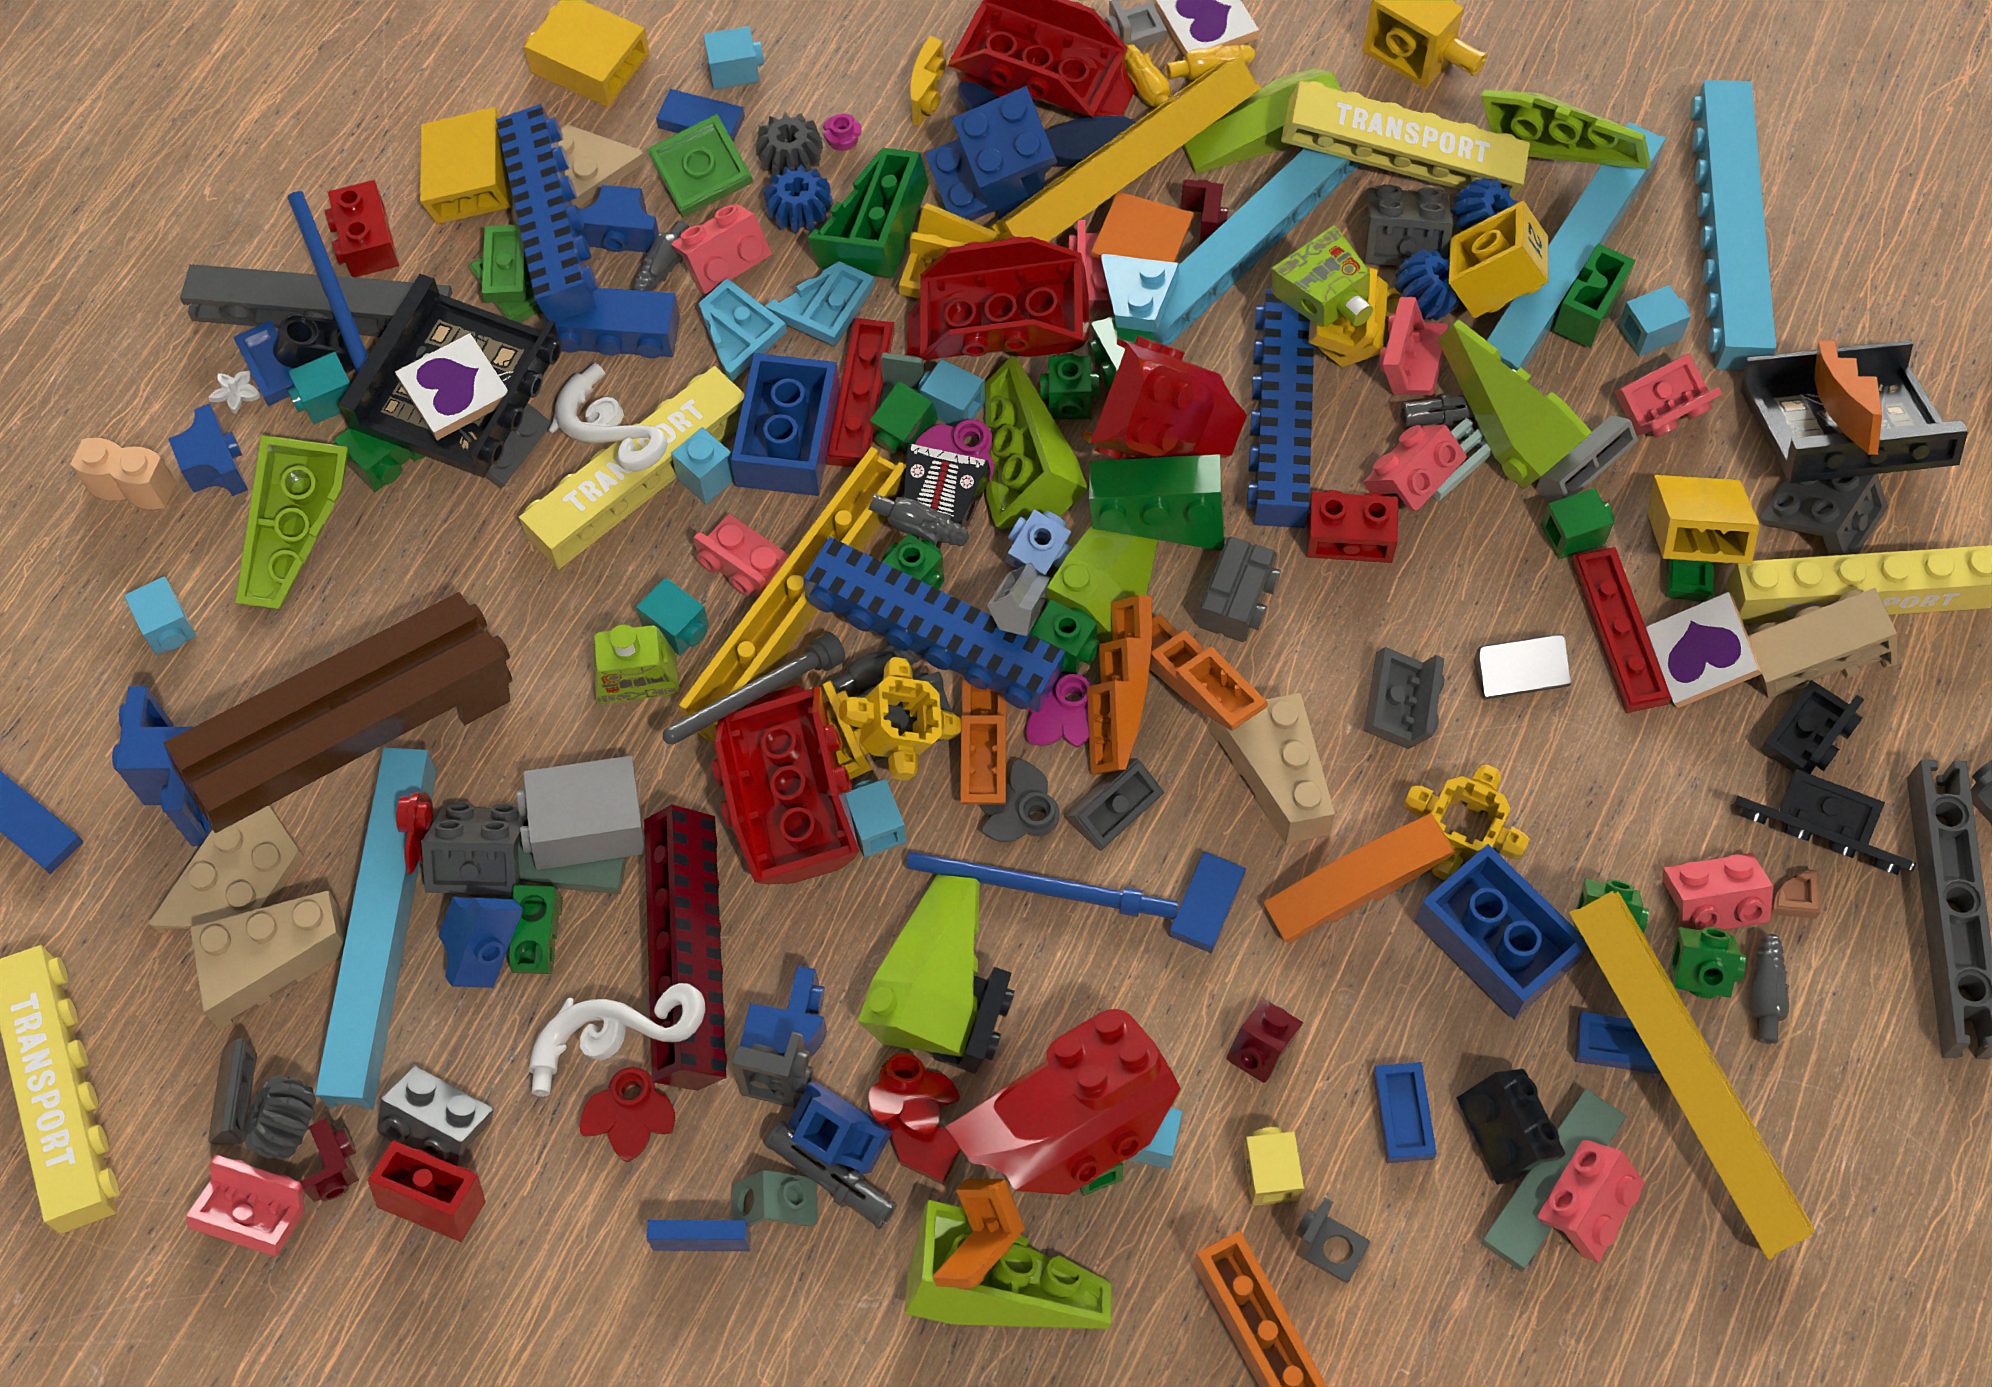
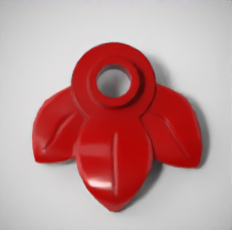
M413 792L411 796H401L397 806V830L399 833H407L405 844L407 874L414 872L418 861L423 865L422 840L430 829L434 817L433 803L430 796L421 792Z
M897 1053L882 1065L879 1073V1082L869 1090L867 1102L869 1112L877 1123H884L898 1118L900 1124L908 1131L918 1135H931L936 1131L939 1124V1105H949L958 1102L960 1095L954 1083L942 1073L925 1071L921 1060L912 1054Z
M628 1067L618 1071L612 1077L607 1090L596 1093L589 1098L580 1118V1133L586 1137L608 1133V1139L618 1157L625 1162H630L645 1150L649 1143L651 1132L662 1135L673 1133L675 1110L669 1098L656 1091L655 1083H652V1077L647 1071L638 1067ZM636 1085L641 1088L640 1094L636 1098L628 1099L624 1097L628 1087Z

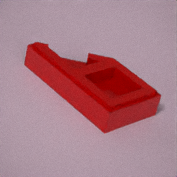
M898 1118L888 1121V1128L893 1130L891 1137L900 1165L944 1185L961 1151L947 1130L937 1126L936 1131L931 1135H918L905 1129L900 1124Z

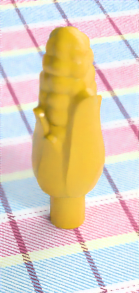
M1127 44L1125 66L1128 70L1129 79L1147 105L1153 108L1158 107L1169 99L1171 95L1170 85L1165 76L1153 64L1148 52L1142 54L1135 45Z
M1222 44L1211 48L1193 49L1186 53L1183 60L1167 63L1165 66L1168 79L1186 76L1187 79L1195 81L1221 61L1225 60L1228 63L1238 55H1241L1245 64L1251 63L1255 58V50L1249 45L1222 47Z

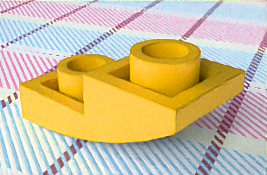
M930 35L916 59L911 77L912 124L918 127L928 114H934L938 108L941 94L938 92V81L942 78L947 65V61L944 59L943 41Z

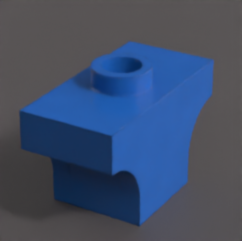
M602 185L597 201L587 208L579 209L584 223V228L579 230V234L585 237L588 247L604 248L614 252L625 250L648 253L653 241L659 235L656 216L647 214L642 188Z
M210 404L195 409L194 422L190 428L168 439L180 470L193 493L212 486L225 488L232 496L247 491L248 488L235 459L242 456V452L233 433L225 434Z
M452 897L438 935L446 948L447 970L445 977L452 987H494L523 911L516 900Z
M818 1082L808 1083L787 1124L795 1130L791 1139L794 1143L828 1165L843 1164L863 1174L872 1172L893 1130L882 1123H877L871 1116Z

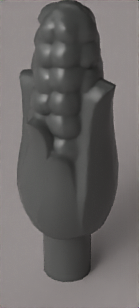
M678 221L670 234L661 233L655 238L650 250L645 255L646 258L643 259L645 263L637 274L632 290L653 291L658 284L666 281L669 272H672L674 266L682 259V256L674 251L671 243L679 239L681 233L690 227L687 223Z
M874 494L869 506V510L889 517V524L897 530L924 538L934 545L940 541L961 547L969 539L967 529L961 527L958 523H954L951 520L950 514L936 511L911 498L897 497L893 501Z
M889 644L876 652L859 657L848 666V673L831 680L838 693L844 690L849 692L855 688L858 692H865L883 681L884 667L891 658H905L912 666L924 658V656L910 649L907 651L897 649Z
M1767 934L1761 938V944L1758 946V960L1756 961L1754 981H1752L1750 1010L1752 1016L1759 1020V1042L1775 1044L1778 1042L1779 1021L1785 1020L1789 1013V985L1786 984L1787 971L1784 965L1785 959L1783 957L1782 942L1777 935Z

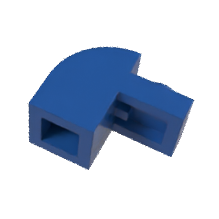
M797 966L787 1010L750 1003L740 1046L752 1048V1045L755 1044L765 1045L777 1050L780 1056H785L793 1031L802 1033L805 1050L810 1051V1057L818 1051L826 1037L827 1028L824 1016L813 1015V1013L820 1014L825 993V987L819 986L816 969Z

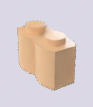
M104 438L82 439L70 463L86 489L92 495L110 501L126 499L134 506L143 509L157 510L165 508L176 485L162 458L154 451L143 447L121 448L116 443Z

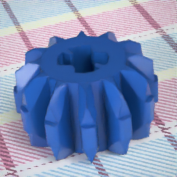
M800 164L797 171H790L784 166L783 176L771 175L770 186L765 187L764 192L765 203H767L766 211L770 220H776L780 230L791 226L796 235L801 227H806L812 232L815 226L814 222L825 224L827 212H830L833 202L830 195V184L827 182V178H821L817 168L806 172L802 164Z
M1485 177L1480 180L1477 179L1460 190L1459 194L1454 197L1456 205L1451 209V212L1458 219L1454 226L1460 227L1464 231L1517 204L1518 201L1510 197V187L1502 188L1497 178L1493 180H1488Z
M1421 249L1399 266V270L1395 273L1397 281L1393 286L1402 294L1401 297H1416L1424 320L1430 317L1438 321L1452 312L1460 304L1461 300L1449 284L1450 259L1444 260L1436 250L1430 253L1425 249Z

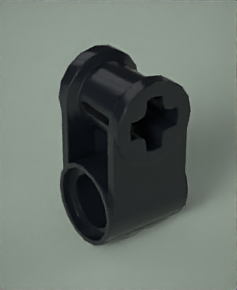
M292 314L282 321L273 346L274 357L282 365L297 368L336 352L345 373L355 369L342 335H338L340 330L335 319Z

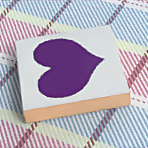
M1156 0V10L1183 56L1193 49L1211 48L1221 44L1222 47L1239 46L1258 39L1259 29L1241 0Z
M470 333L395 371L398 381L436 440L496 410L508 391Z
M1729 592L1646 627L1673 703L1678 708L1762 674L1733 596Z

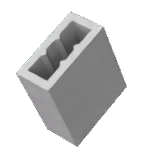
M632 756L523 771L525 790L517 791L520 817H528L529 825L520 827L524 854L533 853L536 870L645 854L644 835Z

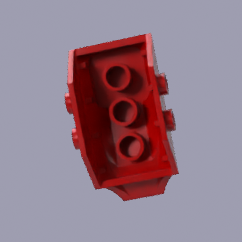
M982 0L947 64L950 70L956 72L960 82L969 81L979 84L999 97L1027 86L1032 99L1093 118L1095 116L1107 115L1123 116L1135 92V87L1129 79L1125 66V56L1128 47L1093 8L1070 0Z
M1012 236L1001 241L986 243L970 242L964 246L950 247L920 274V297L908 313L907 355L920 357L924 361L964 355L979 357L986 353L1013 351L1014 354L1020 357H1035L1078 350L1086 343L1090 332L1089 293L1082 253L1032 236Z
M1137 336L1135 343L1118 338L1116 344L1124 348L1125 351L1095 432L1092 433L1084 430L1082 437L1090 444L1097 445L1095 451L1116 459L1220 454V458L1231 456L1247 415L1227 389L1221 375L1182 360L1185 352L1170 346L1159 344L1141 336Z
M799 685L768 693L746 705L742 710L733 712L718 720L714 741L718 759L712 760V768L718 785H724L726 800L721 802V810L728 828L733 827L754 882L767 885L797 883L837 871L854 860L859 852L846 797V793L852 791V785L845 765L839 766L836 751L842 750V742L836 725L829 724L821 686L804 690Z
M1110 1009L1098 1013L1058 1037L1047 1049L1046 1061L1008 1084L944 1128L971 1164L983 1165L1002 1173L1014 1191L1069 1195L1080 1187L1090 1184L1101 1174L1124 1160L1134 1157L1140 1150L1149 1146L1181 1088L1157 1045L1135 1019L1124 1010Z

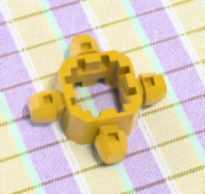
M891 658L884 667V677L881 683L864 698H847L839 707L841 721L847 725L861 728L862 745L874 756L888 757L890 773L896 780L907 781L912 779L918 770V756L936 740L952 739L961 731L960 717L953 712L941 710L940 694L929 682L913 680L911 665L905 658ZM903 702V709L910 710V717H916L917 720L912 724L913 733L905 731L899 736L898 728L891 727V720H884V717L889 713L888 705L896 706Z
M1482 765L1477 769L1472 779L1460 776L1447 780L1439 797L1433 795L1434 790L1422 786L1411 787L1404 802L1406 809L1420 818L1423 815L1426 816L1432 813L1443 832L1447 825L1441 822L1447 809H1449L1451 803L1458 806L1461 800L1468 803L1466 808L1479 814L1481 810L1488 812L1486 819L1492 821L1483 841L1475 839L1473 845L1466 842V836L1455 831L1451 835L1444 832L1456 853L1432 868L1434 876L1446 881L1461 865L1469 861L1487 844L1492 848L1495 847L1501 850L1499 853L1512 859L1522 858L1530 839L1525 833L1513 826L1511 829L1503 827L1511 808L1505 795L1497 792L1501 781V772L1490 765Z

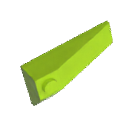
M1312 68L1277 78L1183 144L1182 147L1195 174L1295 146L1281 142L1290 96L1300 80L1319 82L1328 88L1342 91L1333 72Z
M1484 90L1481 95L1490 132L1511 134L1516 139L1530 142L1528 157L1648 169L1651 164L1646 137L1643 133L1541 93Z
M1457 320L1437 338L1495 459L1502 465L1505 475L1512 481L1517 482L1523 489L1544 475L1592 433L1560 397L1553 392L1547 396L1543 395L1528 383L1531 380L1529 373L1521 367L1515 371L1502 363L1498 349L1461 320Z
M1011 356L985 383V424L987 427L992 428V447L989 454L994 463L992 481L986 486V497L995 526L1000 529L1014 527L1020 517L1028 520L1033 510L1041 514L1044 511H1049L1061 517L1088 491L1078 459L1019 360Z
M261 435L235 604L276 610L282 608L343 490L348 447Z
M1092 525L1069 552L1048 584L1046 606L1050 600H1053L1070 609L1079 608L1084 610L1093 620L1097 621V638L1105 642L1113 641L1111 602L1136 595L1147 596L1159 540L1093 529Z
M937 874L873 977L857 1022L883 1045L963 1056L977 1015V998L973 995L974 974L978 973V959L974 956L975 934L979 931L980 882L977 879Z
M927 1200L907 1275L905 1314L951 1325L1109 1329L1111 1325V1282L1061 1256H1056L1052 1259L1027 1246L1029 1239L1022 1235L1010 1246V1250L985 1274L983 1281L977 1286L966 1290H961L957 1287H937L933 1275L973 1231L964 1208Z

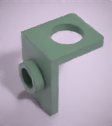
M882 353L883 390L880 406L898 381L918 392L919 383L924 376L922 358Z
M761 1170L733 1183L732 1220H746L748 1227L765 1220L808 1227L814 1226L818 1222L817 1183L805 1176ZM752 1189L754 1194L753 1207L750 1213L746 1215L743 1207L744 1198L748 1190Z

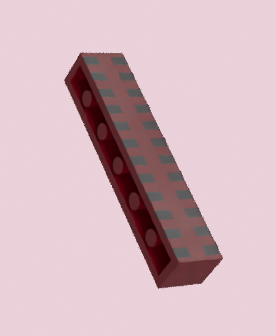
M671 804L644 819L650 1020L664 1028H669L678 1023L683 1013L682 1005H677L671 1009L666 1019L659 1018L654 1010L661 995L669 987L679 983L690 984L701 992L705 1000V1014L701 1025L688 1039L679 1042H664L650 1038L652 1083L698 1091L727 1078L717 868L718 841L716 837L715 816Z

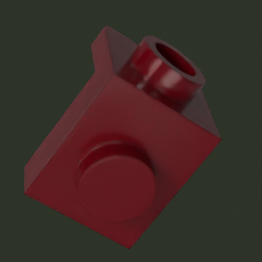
M1185 179L1182 186L1181 209L1203 213L1199 245H1201L1227 221L1228 208L1221 207L1224 184L1213 183L1207 180Z
M1263 998L1240 1027L1226 1059L1254 1078L1266 1083L1271 1077L1279 1059L1298 1035L1304 1022Z
M324 1118L310 1125L309 1129L326 1168L300 1182L303 1191L314 1202L319 1200L330 1201L338 1198L347 1192L349 1185L359 1181L349 1158L356 1154L349 1134L345 1128L337 1130L327 1118Z

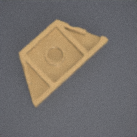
M568 124L561 128L564 140L559 141L558 145L564 148L570 164V169L565 170V175L570 176L577 193V198L572 200V205L581 206L598 195L602 185H613L645 163L644 154L640 149ZM512 195L511 209L513 214L514 225H516L519 223Z
M270 806L253 813L216 834L213 830L210 832L148 924L153 930L159 933H168V929H190V927L273 904L303 859V855Z

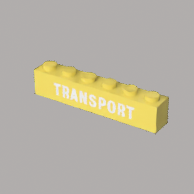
M1302 80L1298 82L1288 100L1281 142L1459 190L1464 189L1468 184L1477 179L1480 180L1485 177L1488 180H1493L1497 178L1502 188L1510 187L1509 195L1512 199L1524 185L1530 142L1516 139L1511 134H1497L1479 129L1476 125L1470 123H1457L1442 119L1434 113H1420L1402 108L1397 103H1383L1365 98L1356 92H1343L1328 88L1319 82H1306Z
M716 366L712 367L705 374L697 375L679 394L672 399L663 401L655 412L640 424H634L657 427L665 434L667 448L657 463L642 471L633 472L626 470L618 461L619 446L624 440L616 441L609 448L598 451L587 465L575 474L564 477L557 488L544 498L532 502L525 512L519 516L526 538L558 570L677 478L671 453L703 427L720 443L736 432L745 394ZM632 439L635 443L633 451L643 449L650 442V439Z
M1992 545L1752 561V564L1737 563L1725 585V591L1733 596L1743 624L1785 622L1794 619L1798 612L1808 607L1819 606L1823 608L1838 602L1842 595L1850 591L1860 589L1865 592L1876 588L1888 615L1992 608Z
M38 945L0 959V1030L43 1221L58 1233L63 1234L117 1214L113 1197L119 1195V1186L113 1171L110 1168H106L103 1153L109 1151V1145L103 1128L100 1125H96L93 1110L98 1109V1099L92 1084L86 1082L83 1067L88 1066V1057L82 1042L75 1038L73 1025L78 1024L75 1006L70 998L65 997L63 984L68 983L67 970L60 957L54 958L42 945Z

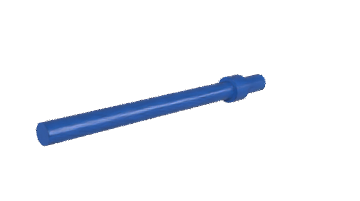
M303 191L293 192L287 196L358 375L368 358L367 352Z
M913 851L909 852L907 858V869L939 875L975 878L984 884L1120 909V914L1138 917L1139 913L1175 919L1178 901L1143 895V890L1124 887V891Z

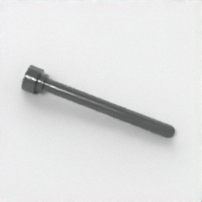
M825 632L812 639L810 645L805 650V654L667 727L663 731V740L670 745L676 744L812 669L828 671L845 661V651L840 640L831 632Z

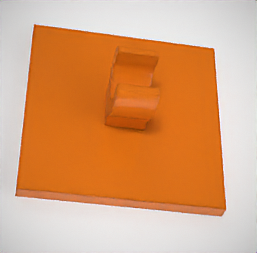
M1118 191L1092 249L1091 256L1101 259L1103 254L1175 263L1194 218V213Z

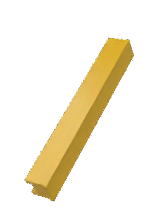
M1241 55L1236 56L1228 63L1225 60L1221 61L989 228L998 233V241L1012 236H1032L1049 242L1261 89L1260 85L1256 84Z
M873 447L868 450L680 702L679 708L683 719L778 667L819 611L805 598L804 576L829 537L861 552L887 518L884 515L869 510L873 496L878 494L893 501L897 497H902L905 488V464L901 462L898 465L880 457L879 451ZM718 721L696 733L714 743Z
M1611 891L1580 909L1570 911L1572 919L1767 1259L1770 1260L1776 1257L1779 1252L1811 1237L1812 1233L1815 1232L1813 1225L1620 893Z

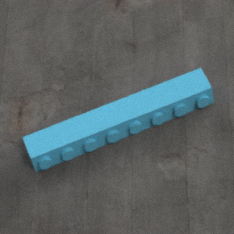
M1704 80L1699 95L1693 96L1691 99L1690 119L1696 120V128L1692 138L1693 152H1698L1699 160L1695 167V183L1701 185L1702 192L1699 195L1697 204L1698 217L1704 218V226L1700 234V249L1706 250L1707 255L1702 272L1703 283L1709 284V293L1705 303L1706 318H1712V328L1708 335L1709 353H1714L1715 369L1745 370L1747 357L1773 355L1776 350L1753 89L1751 81Z

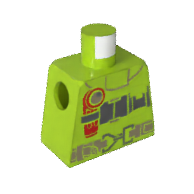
M1334 225L1272 267V293L1320 327L1329 326L1343 315L1354 326H1360L1372 315L1373 307L1366 301L1370 288L1368 268Z
M621 624L614 627L611 631L594 634L593 669L596 704L680 694L676 652L658 627L644 626L633 628L630 625Z

